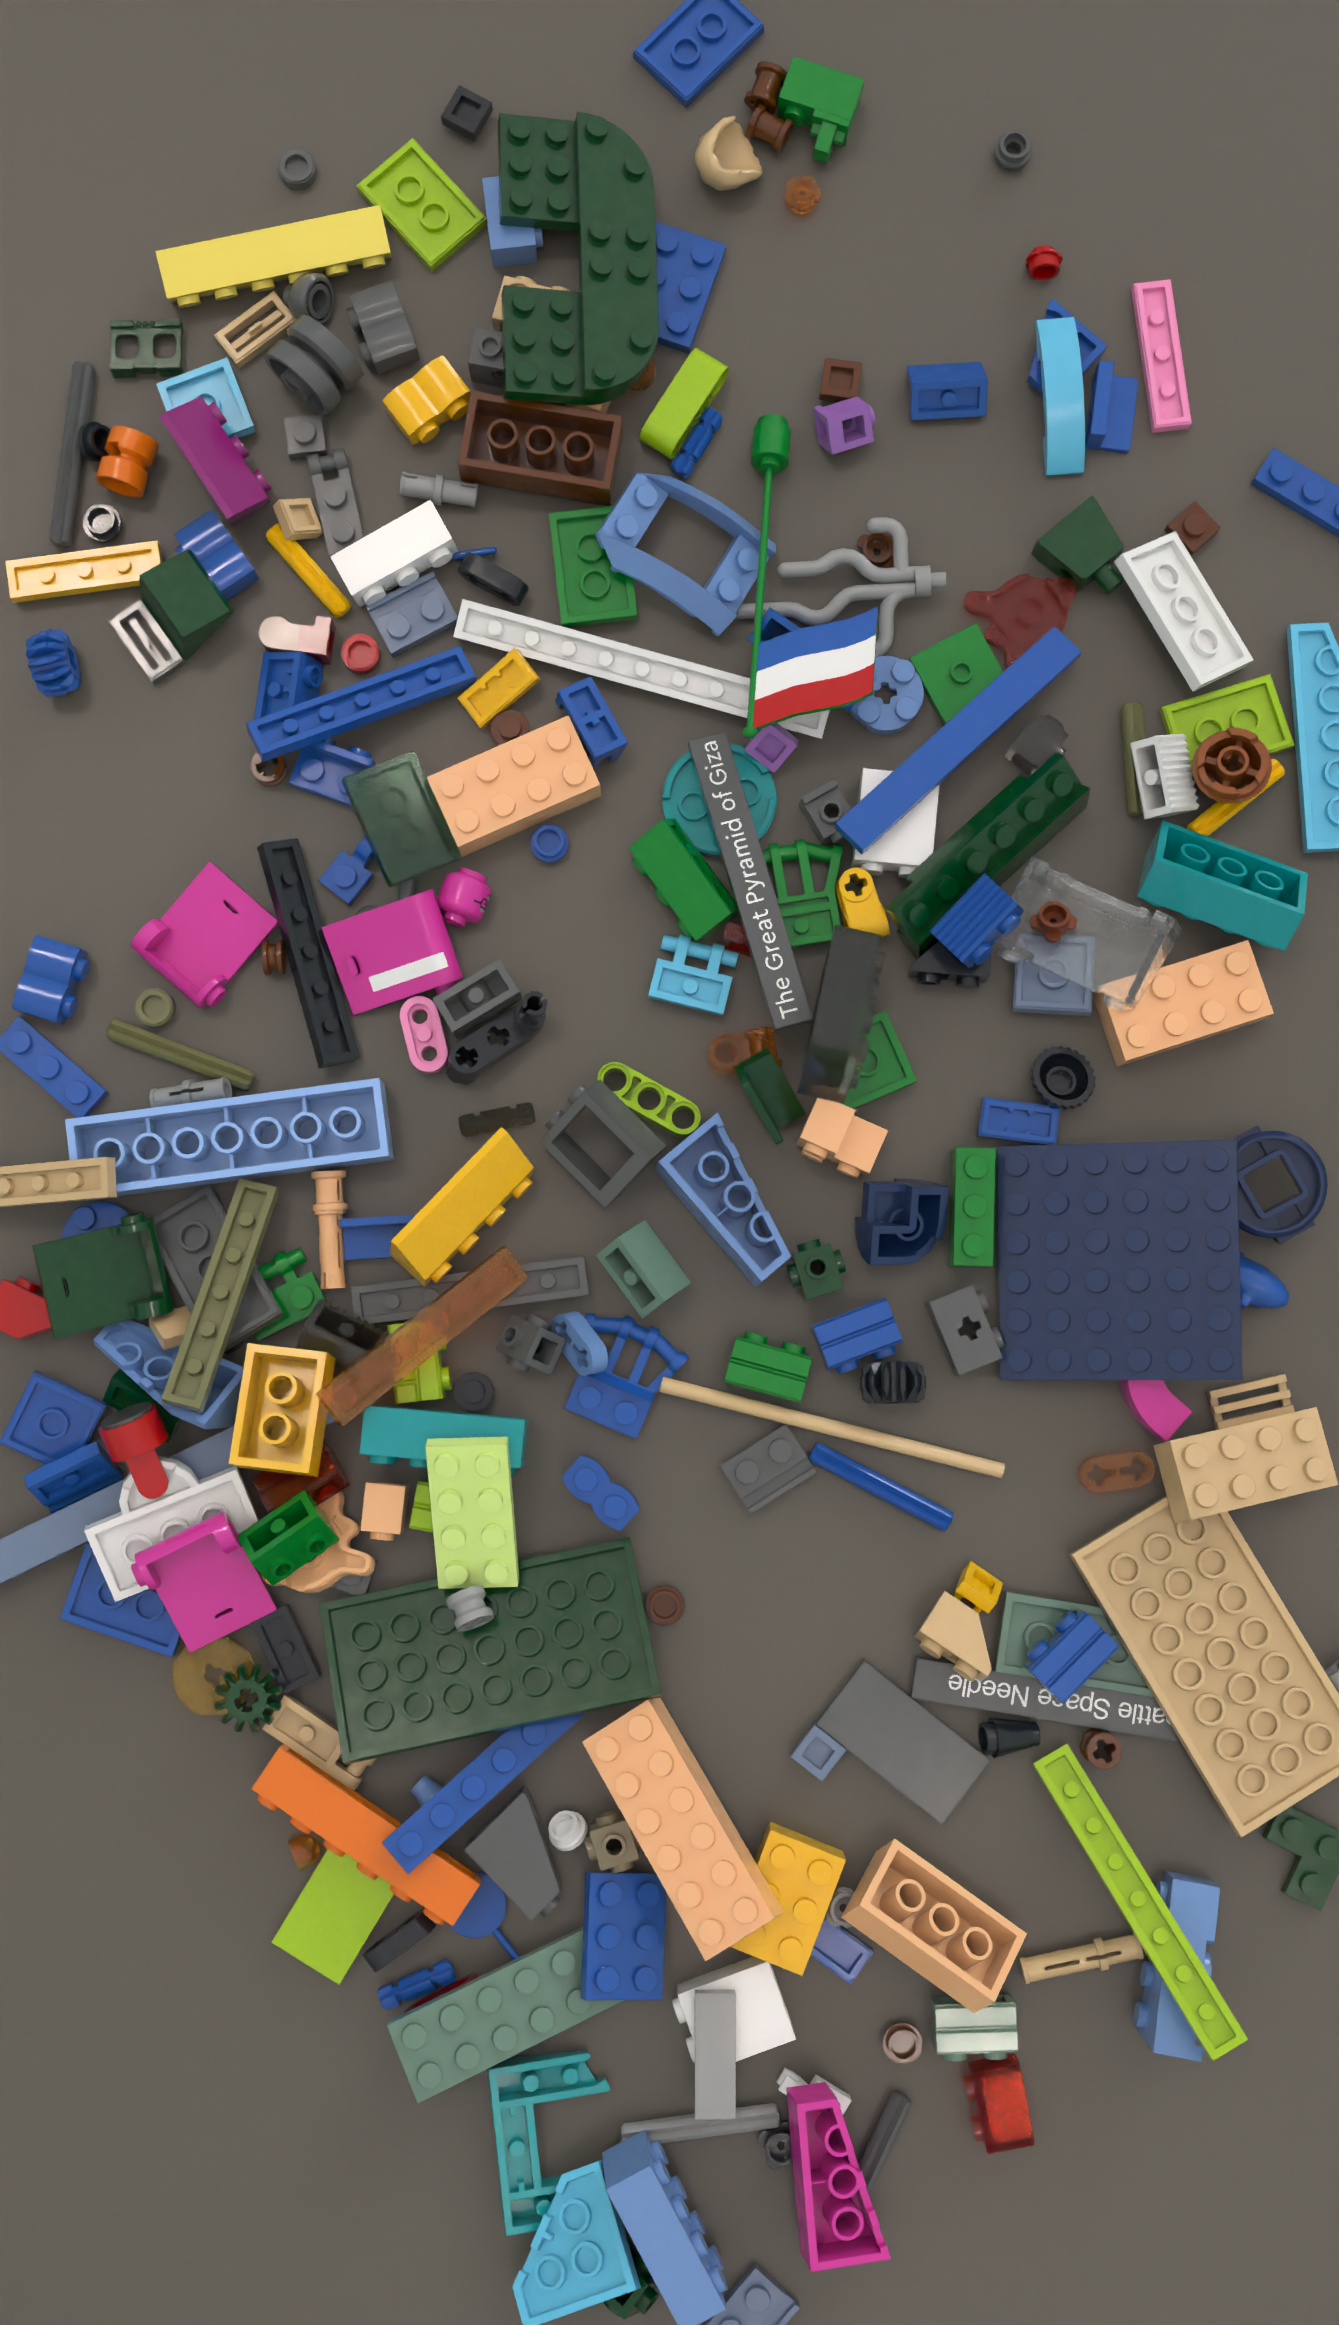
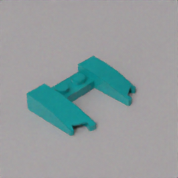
M587 2050L510 2057L486 2069L500 2182L499 2192L502 2220L506 2236L537 2231L544 2214H547L556 2194V2186L561 2177L560 2175L541 2178L533 2104L610 2091L605 2077L603 2076L596 2080L584 2061L591 2058Z

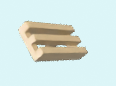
M272 291L214 334L217 343L223 347L228 357L233 360L236 367L240 369L278 341V339L286 335V330L296 319L275 291ZM274 306L277 307L276 311H274L272 314H270L262 321H258L257 323H255L248 329L249 331H247L237 340H235L231 344L229 343V340L231 338H233L243 329L248 327L250 324H252L254 321H256L258 318H260Z
M1286 1374L1206 1391L1216 1430L1295 1412L1289 1398L1291 1397L1290 1390L1286 1386ZM1275 1384L1277 1386L1278 1392L1221 1405L1218 1402L1219 1397ZM1276 1400L1281 1402V1407L1222 1419L1221 1413Z

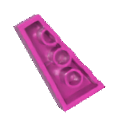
M826 2082L787 2087L800 2253L811 2272L890 2260L891 2257L879 2227L880 2224L867 2192L866 2183L859 2168L854 2147L836 2096Z

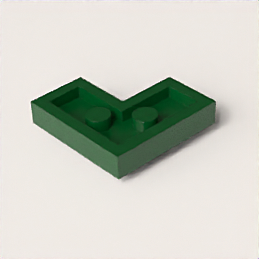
M1291 1806L1268 1821L1262 1836L1297 1854L1281 1891L1322 1911L1339 1874V1830Z

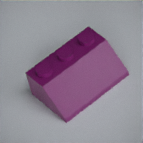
M201 396L159 416L232 526H235L271 502L266 492L272 488L259 469L251 472L243 460L249 456V453L237 435L231 439L222 428V425L227 423V420L215 402L207 405Z

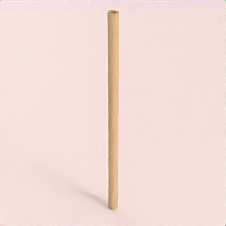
M663 1377L659 1392L1000 1479L1004 1474L1005 1463L667 1377Z

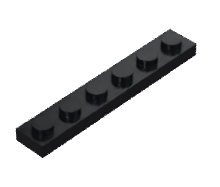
M298 838L262 843L257 849L318 1067L320 1069L355 1062L360 1057L329 947L321 928L323 926Z

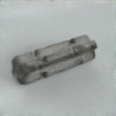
M530 1102L516 1104V1108L512 1109L510 1106L481 1111L480 1115L477 1116L471 1113L459 1117L460 1131L465 1137L478 1135V1131L482 1130L484 1133L498 1131L501 1127L503 1129L515 1127L514 1124L517 1123L522 1126L535 1122L534 1108Z

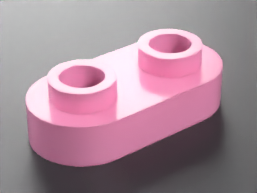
M414 996L402 1005L400 1021L412 1064L423 1073L433 1074L446 1066L449 1049L437 1006L427 997ZM419 1011H424L428 1015L427 1020L422 1024L414 1022V1015ZM428 1048H434L437 1051V1056L432 1061L423 1059V1053Z

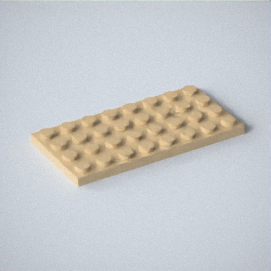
M1166 1495L1069 1554L1237 1836L1242 1838L1339 1776V1694L1228 1511L1174 1523Z

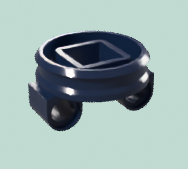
M1255 1126L1235 1137L1238 1150L1239 1228L1255 1236L1273 1238L1277 1244H1281L1314 1226L1313 1220L1324 1205L1328 1186L1326 1170L1317 1152L1307 1142L1293 1134L1281 1131L1262 1132L1259 1126ZM1279 1156L1296 1185L1299 1194H1294L1263 1211L1243 1176Z

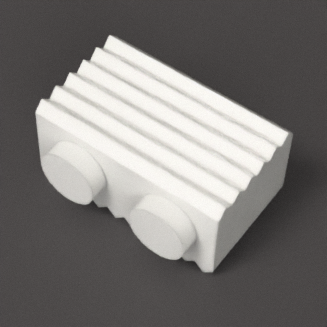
M1184 734L1157 735L1130 743L1144 820L1174 816L1197 810L1199 804L1196 802L1198 797L1195 795L1197 789L1193 787L1195 781L1192 780L1193 773L1190 772L1192 766L1189 764L1191 759L1188 757L1190 751L1186 749L1188 743L1185 742L1187 736Z

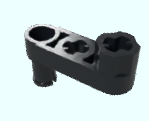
M537 991L527 993L523 997L522 1003L517 1007L510 1008L457 1042L451 1048L448 1057L446 1073L449 1079L454 1083L469 1085L478 1078L480 1073L530 1042L532 1037L541 1031L546 1018L547 1000L544 999L541 1002L544 995ZM494 1032L496 1036L504 1034L506 1037L503 1045L505 1046L501 1047L498 1043L491 1045L489 1041L492 1034L490 1033ZM459 1058L463 1062H467L470 1060L472 1062L471 1067H469L466 1063L460 1066L458 1064Z

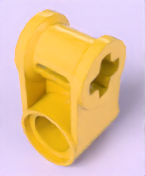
M858 867L846 870L836 882L835 894L842 912L845 931L851 945L855 946L889 935L888 920L879 901L871 875L866 870ZM850 878L853 879L854 883H861L863 885V888L858 892V896L855 895L854 891L847 892L845 889L850 882Z

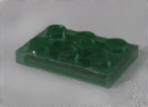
M415 751L343 777L341 782L389 888L456 862L461 858Z

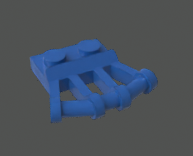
M586 1313L585 1319L596 1333H618L608 1356L607 1368L601 1373L587 1376L578 1374L564 1409L637 1439L653 1398L660 1389L662 1378H670L690 1357L684 1351L679 1353L659 1333L660 1329L653 1326L648 1329L634 1323L635 1319L626 1315L625 1318L595 1317V1313ZM627 1337L643 1343L629 1379L613 1374ZM653 1348L669 1365L646 1388L639 1385L638 1381Z

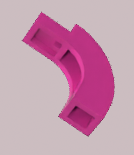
M1120 1380L1123 1396L1130 1411L1137 1421L1159 1441L1167 1442L1192 1413L1187 1406L1168 1390L1163 1380Z

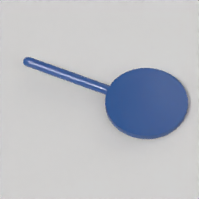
M476 1872L482 1877L480 1886L453 1926L449 1924V1926L458 1934L468 1938H481L492 1933L511 1959H517L520 1957L498 1928L506 1914V1895L486 1873Z

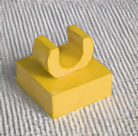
M970 1561L961 1573L954 1597L959 1601L962 1598H966L972 1602L973 1606L971 1609L977 1613H980L981 1610L989 1613L997 1604L1003 1582Z

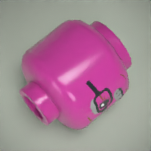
M462 867L457 872L447 873L436 898L440 912L444 914L443 920L446 923L464 928L466 923L475 924L481 921L492 894L490 887L486 884L487 878L478 872Z

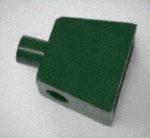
M1093 495L1036 541L1031 553L1051 572L1078 592L1094 580L1109 595L1125 580L1112 565L1121 555L1124 549L1123 543Z

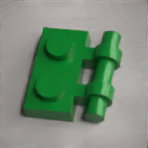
M301 1247L289 1253H286L284 1250L274 1255V1260L258 1267L265 1281L282 1274L286 1284L271 1291L285 1316L255 1333L257 1341H262L330 1307L323 1290L320 1289V1284L314 1272L311 1271L298 1277L294 1267L307 1261Z

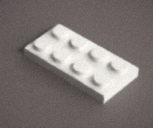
M1176 531L1125 552L1114 561L1193 692L1246 667L1254 660Z

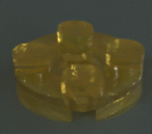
M223 1636L189 1653L185 1646L175 1659L172 1668L173 1685L178 1698L197 1715L216 1716L227 1713V1708L222 1710L214 1709V1703L226 1697L216 1694L214 1692L216 1685L211 1681H205L203 1675L207 1673L206 1665L211 1664L214 1669L221 1667L223 1673L229 1670L238 1678L237 1666L240 1663H245L248 1675H251L254 1664L248 1650L242 1643L235 1639L232 1640L227 1636ZM223 1675L219 1677L220 1684L229 1686L224 1681ZM244 1688V1692L239 1697L241 1703L249 1693V1688Z

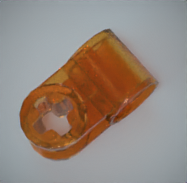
M761 1027L740 1033L718 1036L711 1042L706 1053L708 1066L718 1074L736 1073L734 1065L768 1047L779 1067H782L783 1062L782 1059L778 1058L775 1035L778 1032H774L773 1027ZM721 1045L730 1047L734 1051L735 1060L728 1064L719 1062L714 1054L715 1049Z

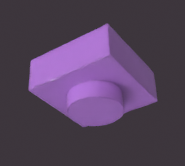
M776 723L759 729L757 735L746 744L744 751L775 773L798 746L799 740Z

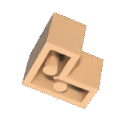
M819 1094L796 1145L803 1148L801 1151L803 1156L822 1163L823 1159L826 1158L838 1164L837 1171L858 1179L859 1174L867 1176L870 1173L888 1130L855 1116L856 1110Z

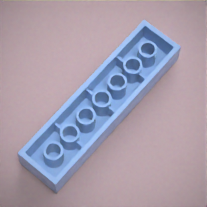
M380 1078L65 1119L69 1160L115 1157L117 1197L239 1181V1178L255 1179L394 1160L385 1083Z

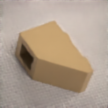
M944 1591L914 1637L921 1641L919 1646L929 1655L938 1659L942 1655L954 1663L953 1669L965 1679L974 1681L976 1678L979 1681H983L988 1677L992 1668L979 1613Z

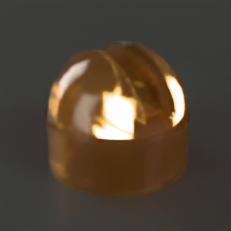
M305 1834L288 1840L299 1871L311 1866L318 1860L320 1846L313 1836Z

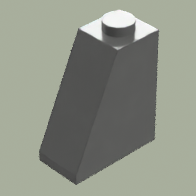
M524 1786L467 1842L464 1850L532 1921L539 1913L545 1917L560 1902L561 1899L557 1895L561 1891L562 1882L531 1793Z

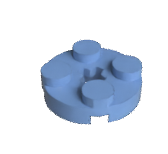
M893 656L875 657L873 695L856 702L849 711L851 716L855 720L857 719L860 724L866 726L867 730L876 734H893L906 728L917 716L924 697L923 684L913 664L908 660ZM881 686H887L889 690L895 693V696L890 698L889 704H883L882 699L879 697L875 698L874 692L880 691Z

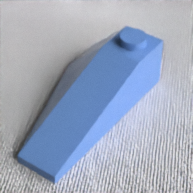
M131 1319L106 1325L93 1339L94 1345L171 1415L203 1429L232 1427L235 1423L244 1367L226 1359H221L204 1411L199 1413L166 1404L161 1399L180 1346L163 1350L150 1327Z

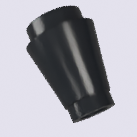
M989 1718L987 1722L979 1724L978 1738L980 1748L984 1755H992L993 1758H998L1031 1748L1032 1746H1039L1040 1730L1038 1724L1035 1721Z

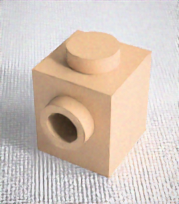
M379 1481L366 1482L360 1531H370V1539L393 1541L394 1534L400 1535L404 1533L409 1485Z

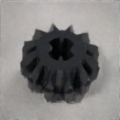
M918 1362L867 1363L862 1367L860 1390L862 1392V1400L874 1404L918 1403L924 1399L926 1376H924V1366Z

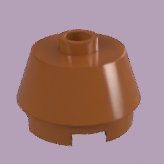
M1227 728L1225 731L1209 736L1196 750L1192 763L1193 776L1198 787L1213 800L1224 804L1240 803L1255 797L1268 783L1272 770L1271 757L1266 746L1258 739L1256 734L1242 728Z

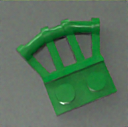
M805 839L795 840V844L780 847L778 843L768 844V848L762 851L766 866L771 864L776 899L791 948L795 949L842 941L843 935L835 895V884L843 846L834 844L832 848L805 842ZM809 858L830 863L824 891L814 892ZM797 859L803 894L788 897L782 861Z

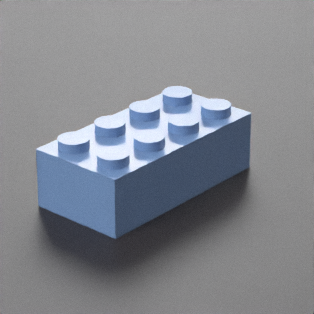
M646 2129L602 2152L606 2192L677 2325H698L726 2310L723 2292L728 2290V2286L721 2271L724 2269V2264L714 2245L707 2246L703 2237L706 2231L697 2211L694 2210L689 2213L684 2202L687 2199V2195L677 2175L670 2177L665 2166L669 2163L668 2158L659 2140L652 2143Z

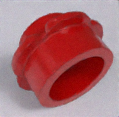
M1041 245L1034 248L1032 253L1026 257L1025 266L1029 270L1031 278L1035 280H1048L1058 275L1060 271L1059 265L1062 263L1063 257L1052 246Z

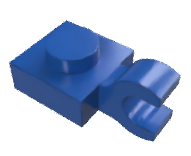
M366 834L357 845L352 857L341 851L318 881L352 906L373 879L374 875L366 868L379 854L382 847Z

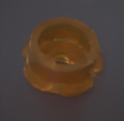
M811 176L793 177L785 186L787 191L784 195L785 201L796 213L804 214L810 212L821 199V189L819 186H816V180ZM804 190L806 194L800 195L799 192Z

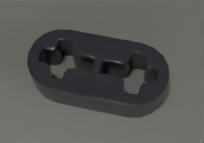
M467 552L457 569L459 574L472 584L513 606H520L529 591L528 585L520 578L471 552Z
M425 1908L409 1917L364 1952L363 1957L374 1972L388 1965L436 1927L434 1921L423 1913Z

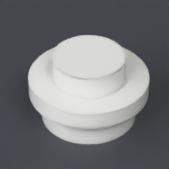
M564 1810L554 1815L548 1826L551 1843L561 1851H570L578 1847L586 1837L588 1830L587 1822L583 1816L569 1810Z

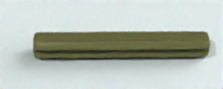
M117 1019L111 1021L107 1030L106 1037L114 1042L213 1079L226 1077L229 1079L231 1086L244 1091H248L253 1084L255 1073L252 1070Z

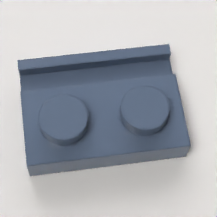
M433 571L387 594L384 598L366 605V609L392 658L456 625L458 619Z
M754 2262L725 2296L726 2310L704 2321L702 2325H786L800 2309L799 2302L788 2295L778 2282Z

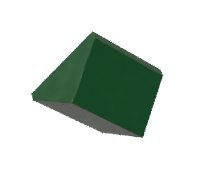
M185 550L139 575L141 601L183 660H188L234 612L191 550Z

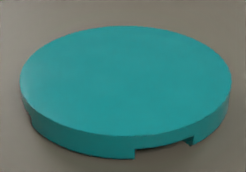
M729 743L760 842L770 829L775 817L777 807L775 784L769 769L745 752L744 747ZM688 751L674 763L666 777L662 794L665 819L677 820L701 855L721 858L692 758Z

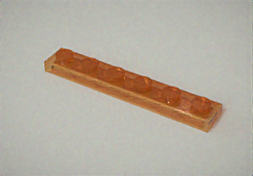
M500 1247L315 1394L338 1425H346L525 1282L528 1276L507 1247Z

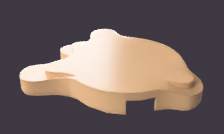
M326 1487L322 1491L317 1504L328 1517L340 1540L274 1586H287L299 1592L316 1593L331 1587L344 1576H369L374 1571V1558L365 1552L350 1547V1541L359 1534L360 1526L357 1522L343 1514L345 1497L343 1492L337 1487ZM261 1574V1577H262L263 1581H264L265 1583L271 1585V1584L267 1581V1579Z

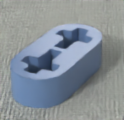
M576 1311L556 1315L552 1321L551 1330L552 1333L567 1339L562 1353L574 1369L583 1376L603 1372L608 1365L606 1346L583 1315Z

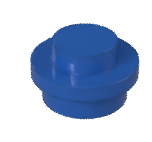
M541 825L531 835V851L542 862H556L562 859L568 850V837L565 831L557 825Z

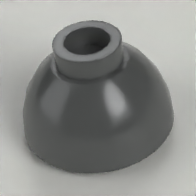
M308 273L286 286L283 292V301L289 307L295 319L300 314H305L324 325L333 311L334 292L329 279L324 274Z

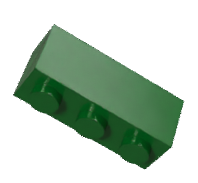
M662 819L628 847L634 855V858H632L633 864L642 875L649 876L657 887L654 890L656 896L666 907L669 908L671 906L679 917L677 920L679 928L688 938H694L695 941L708 939L738 915L734 899L676 819Z
M956 1147L951 1151L948 1267L985 1269L993 1267L996 1148Z

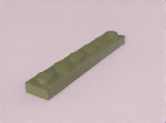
M239 1178L161 1398L164 1403L203 1413L280 1193L277 1187Z

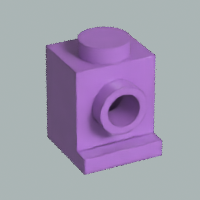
M858 396L824 407L820 405L813 407L818 444L830 454H837L874 442L872 428L876 425L874 411L869 404Z

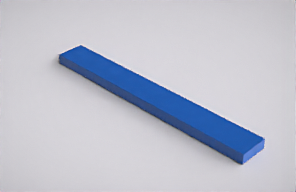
M1054 626L837 821L835 829L862 855L1079 659L1082 652Z

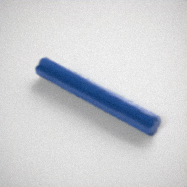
M816 1443L809 1455V1460L812 1463L941 1531H946L950 1526L954 1515L951 1511L822 1443Z

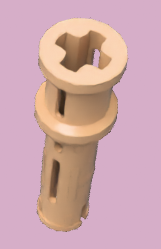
M343 1170L311 1172V1178L315 1180L316 1204L312 1205V1211H314V1215H318L320 1289L346 1288L343 1229L339 1227V1219H343V1214H346V1210H348V1204L344 1203L343 1178L347 1177L346 1171Z

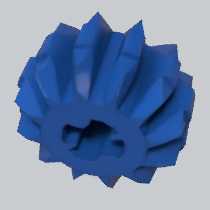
M48 629L40 631L39 634L32 635L31 638L27 639L25 654L29 662L28 667L31 670L32 679L35 680L37 689L46 697H58L67 695L68 692L75 691L80 687V675L82 672L79 668V659L77 658L75 647L72 646L70 637L61 629Z

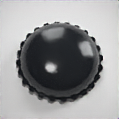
M1059 1046L1058 1048L1051 1047L1050 1050L1045 1049L1043 1054L1040 1053L1037 1059H1035L1034 1066L1031 1069V1080L1033 1081L1032 1086L1035 1088L1036 1094L1041 1097V1100L1047 1102L1050 1106H1055L1057 1109L1063 1108L1064 1110L1068 1108L1075 1109L1076 1106L1080 1107L1084 1102L1088 1101L1093 1093L1096 1077L1093 1075L1094 1069L1090 1067V1062L1085 1060L1084 1055H1080L1077 1050L1073 1051L1069 1047L1063 1048V1046Z

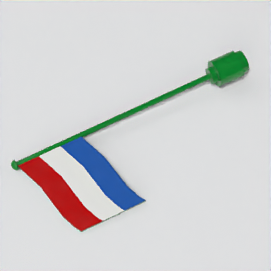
M777 414L761 416L753 428L751 465L761 474L765 475L747 727L742 729L743 735L747 738H754L759 729L795 716L842 708L873 695L878 606L849 619L800 628L760 643L772 476L788 467L791 429L788 426L787 420Z

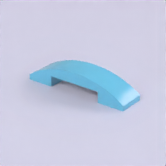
M1074 317L1036 320L1037 360L1041 361L1045 436L1043 437L1045 477L1083 474L1085 465L1084 389Z

